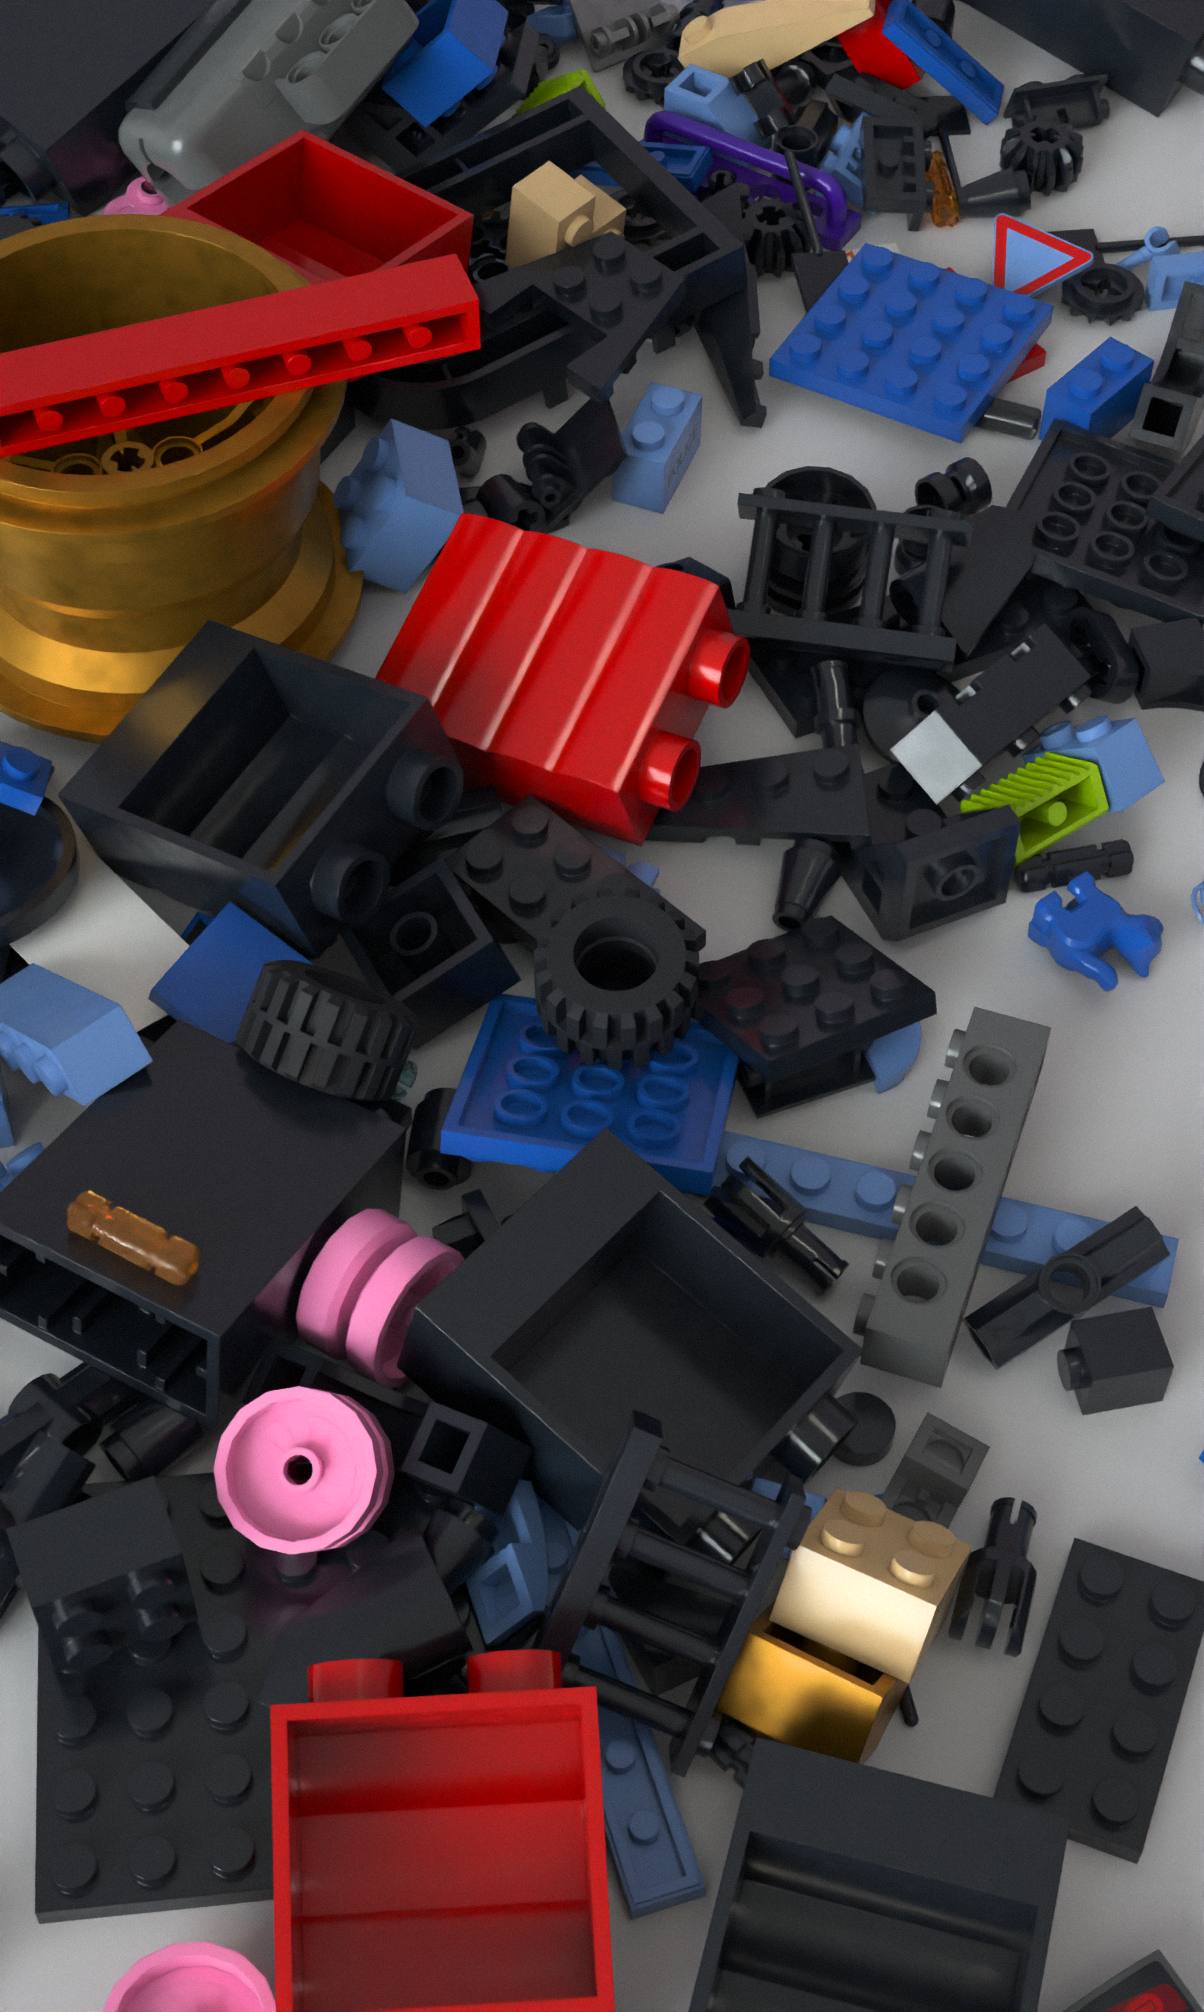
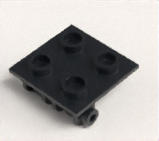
M590 398L555 433H552L538 423L528 422L521 427L516 438L519 449L524 453L522 462L527 478L533 483L531 487L532 496L543 506L546 514V523L550 529L556 526L567 514L574 512L580 506L583 499L604 478L614 474L621 462L628 456L610 400L601 406Z

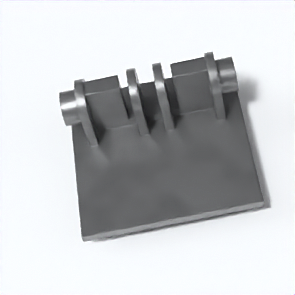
M568 0L594 72L625 61L639 52L669 43L666 41L668 35L674 29V25L680 21V15L676 6L673 4L668 6L666 3H661L660 0Z

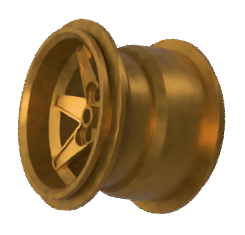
M113 214L54 222L0 240V354L310 286L311 284L290 266L254 243L231 232L195 221L159 215ZM347 379L0 458V712L41 731L80 741L102 744L208 620L330 662L343 646L354 626L364 590V570L349 572L345 548L342 547L340 542L342 529L338 509L334 506V493L319 479L320 448L325 443L339 417L344 404Z

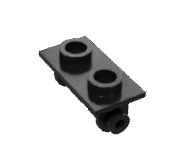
M1077 74L1063 81L1050 83L1031 81L1025 83L1020 87L1014 88L1003 117L1004 119L1011 118L1012 128H1014L1017 120L1023 119L1031 122L1035 115L1042 120H1050L1055 117L1056 122L1060 124L1058 114L1062 113L1065 123L1073 124V128L1100 125L1102 119H1108L1110 115L1108 100L1100 99L1099 96L1108 79L1107 74L1090 77L1086 74Z
M869 1042L773 1083L768 1082L746 1062H742L739 1064L736 1079L758 1119L876 1080V1076L863 1054V1051L870 1049Z

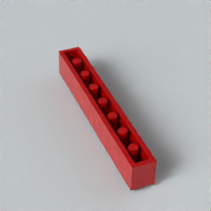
M455 253L1 353L0 458L481 349L479 298Z

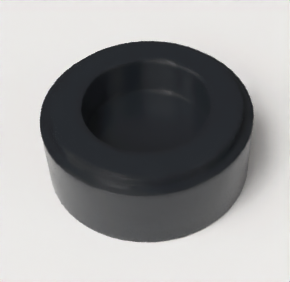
M852 1392L837 1398L860 1418V1421L833 1455L840 1461L853 1466H868L882 1460L889 1453L895 1435L896 1421L891 1408L879 1397L865 1392Z

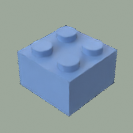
M392 418L378 437H373L369 440L364 449L362 459L351 474L340 480L333 500L334 506L338 509L342 529L340 542L342 547L345 548L349 572L364 570V579L405 594L447 542L461 513H464L449 441Z

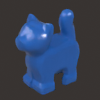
M1085 871L1069 882L1067 890L1075 898L1068 902L1065 908L1062 906V898L1056 890L1037 902L1033 918L1029 922L1028 937L1038 945L1046 947L1055 962L1062 968L1076 971L1086 978L1096 981L1104 991H1112L1119 983L1117 973L1109 963L1103 961L1100 957L1108 950L1116 948L1121 957L1140 977L1146 978L1149 975L1150 962L1161 951V935L1164 929L1162 923L1154 916L1127 913L1117 900L1103 893L1095 886V878L1088 871Z

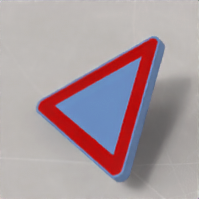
M1000 213L995 217L993 286L1034 298L1092 266L1094 262L1093 254L1088 250L1005 213Z

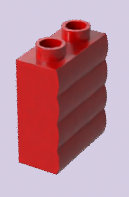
M303 129L159 214V216L181 218L207 224L242 237L290 266L311 285L455 253L466 274H468L474 218L473 214ZM365 375L347 379V383L354 382Z
M461 513L375 679L428 697L465 772L463 790L469 791L492 785L496 788L500 802L512 806L517 805L531 794L569 824L641 847L660 807L677 812L686 804L691 796L701 764V747L699 742L693 738L709 705L726 709L738 697L748 671L750 646L746 638L734 634L719 585L681 571L652 567L617 553L587 549L557 536L524 531L493 518Z
M525 1649L472 1655L466 1658L467 1694L404 1697L403 1662L392 1659H347L322 1662L308 1667L309 1703L270 1705L276 2012H615L596 1686L562 1688L561 1654L559 1652Z

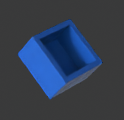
M431 0L416 13L419 25L411 36L412 43L385 74L381 88L425 128L441 115L444 118L449 117L460 106L466 94L474 88L478 90L483 89L498 71L496 61L499 50L506 39L503 33L509 12L496 0Z

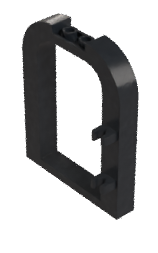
M581 85L394 174L473 214V219L510 202L512 186L548 161H551L567 174L592 161H596L673 238L645 252L685 278L686 297L654 340H652L653 351L657 355L676 345L675 323L748 287L744 245ZM538 305L507 320L494 330L489 329L481 333V349L367 374L347 384L352 385L354 406L376 421L387 424L392 418L425 431L456 428L490 417L540 391L543 392L545 404L549 409L567 401L566 365L592 348L597 342L542 305Z

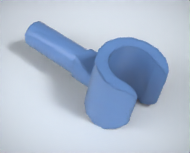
M1156 226L1147 232L1145 246L1115 265L1130 271L1136 266L1151 260L1154 256L1180 254V249L1177 241H1170L1165 246L1157 248L1169 239V235L1165 228Z

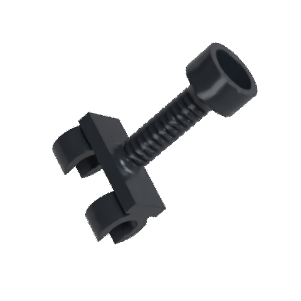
M762 58L743 68L744 70L728 78L736 95L739 96L745 92L760 120L754 122L753 125L762 140L772 136L779 129L795 121L797 118L789 104L796 105L806 101L814 94L817 87L815 72L808 64L803 62H793L783 67L774 79Z

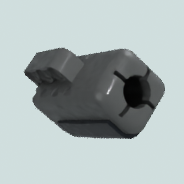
M214 0L125 102L127 115L118 129V142L128 159L144 178L152 183L155 191L171 208L301 129L328 142L411 45V36L418 28L419 19L406 0Z

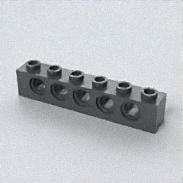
M974 1006L967 1030L954 1029L944 1064L945 1067L953 1068L950 1080L937 1079L929 1103L927 1117L936 1119L932 1133L920 1130L912 1152L909 1169L918 1171L914 1186L902 1183L894 1204L891 1222L900 1224L896 1239L892 1240L883 1237L876 1256L872 1277L881 1279L877 1295L864 1293L857 1311L853 1334L864 1337L862 1346L864 1351L861 1354L860 1364L939 1388L942 1387L1043 1068L1051 1027ZM944 1187H952L960 1191L948 1190ZM924 1241H937L943 1245H931ZM905 1296H919L926 1301L914 1302L905 1298Z

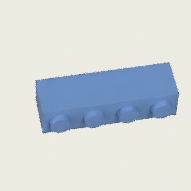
M32 963L0 984V1057L12 1071L20 1068L32 1083L35 1084L42 1081L54 1096L57 1097L60 1094H64L79 1104L86 1106L153 1062L120 1004L35 963Z

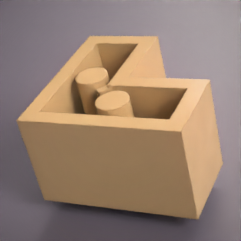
M548 161L512 186L505 264L511 269H515L611 231L625 240L623 232L627 209L584 176L579 175L573 179L551 161Z

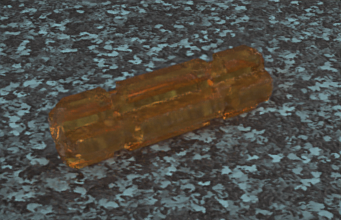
M936 150L932 152L929 172H925L926 181L933 182L934 200L930 214L935 226L939 228L946 225L954 227L959 222L958 214L961 209L955 197L956 193L949 170L947 169L945 157L942 152Z
M91 1191L82 1192L76 1201L71 1202L68 1207L67 1226L71 1231L90 1241L95 1240L96 1236L100 1237L98 1245L147 1271L151 1270L153 1265L156 1266L154 1274L176 1286L184 1285L198 1269L200 1251L195 1245L175 1235L171 1236L170 1240H167L168 1232L120 1206H115L113 1211H111L109 1208L112 1203Z

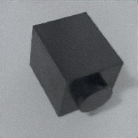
M1152 1307L1071 1321L1065 1347L1057 1353V1366L1062 1385L1066 1391L1074 1390L1082 1415L1163 1401L1174 1368Z

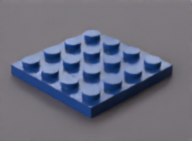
M865 243L770 357L769 376L961 444L1051 324L1054 306L1035 300L1028 295L1017 294L987 284L980 279L969 278L939 268L932 263L922 262L892 252L887 248Z
M501 993L490 1001L441 1130L440 1153L463 1156L474 1162L495 1161L527 1166L539 1172L551 1173L560 1171L606 1127L682 1194L694 1192L710 1195L741 1058L700 1023L690 1022V1030L684 1039L674 1037L673 1050L663 1057L656 1051L651 1052L650 1063L636 1067L634 1060L629 1059L622 1060V1069L608 1068L607 1060L597 1058L594 1066L580 1062L579 1050L576 1049L567 1055L558 1048L557 1035L548 1037L542 1027L541 1015L537 1014L535 998Z

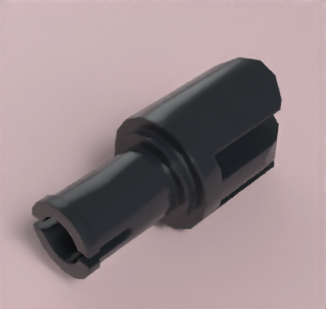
M747 1156L739 1164L740 1169L777 1203L784 1212L779 1216L745 1184L732 1175H729L720 1185L738 1206L766 1230L764 1234L760 1237L713 1194L702 1205L761 1259H764L766 1256L773 1259L778 1255L812 1286L819 1296H822L832 1286L833 1280L816 1266L814 1262L819 1263L836 1280L850 1264L846 1260H842L805 1226L808 1220L804 1216L807 1209Z
M1004 1497L995 1500L991 1505L990 1521L984 1547L970 1553L960 1580L948 1632L949 1638L961 1641L972 1609L974 1594L984 1598L975 1645L990 1650L1003 1605L1014 1604L1003 1654L1016 1658L1022 1652L1037 1582V1571L1032 1563L1027 1560L1032 1530L1037 1520V1512L1033 1506L1022 1500L1017 1521L1011 1524L1010 1518L1015 1498Z

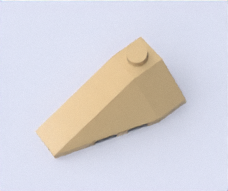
M764 0L723 8L708 17L699 16L685 27L682 32L678 60L684 68L691 63L727 78L744 70L743 68L762 58L769 70L873 17L876 0Z

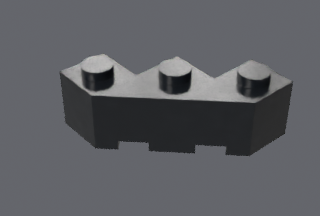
M1054 620L1044 623L1030 634L1011 654L1008 655L1006 653L977 676L955 698H949L893 746L890 751L936 805L948 799L951 795L960 803L986 781L980 770L990 761L1002 755L1006 750L1014 759L1041 736L1034 726L1043 718L1056 711L1059 707L1068 715L1094 692L1087 683L1099 673Z

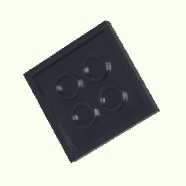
M832 915L808 920L800 928L772 939L758 940L747 949L720 960L706 961L699 964L698 1007L694 1019L770 1083L937 1014L935 991Z

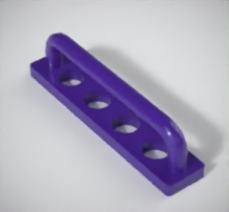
M671 111L655 112L646 121L642 142L688 145L663 135V132L667 131L791 180L785 157L782 154ZM713 154V164L696 192L691 193L698 197L708 187V179L712 173L717 170H727L735 176V182L748 184L750 191L748 201L756 203L757 201L754 198L760 195L773 199L781 195L784 203L798 202L793 186ZM797 161L804 186L820 192L826 198L824 199L806 192L812 214L818 217L814 221L822 247L830 251L842 250L861 229L862 214L848 208L845 190L834 176Z

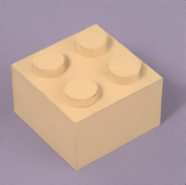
M837 1487L809 1524L799 1547L795 1551L793 1550L769 1620L909 1684L946 1621L973 1546L957 1540L949 1529L940 1524L924 1520L916 1522L887 1509L886 1505L874 1495L862 1491L848 1492Z

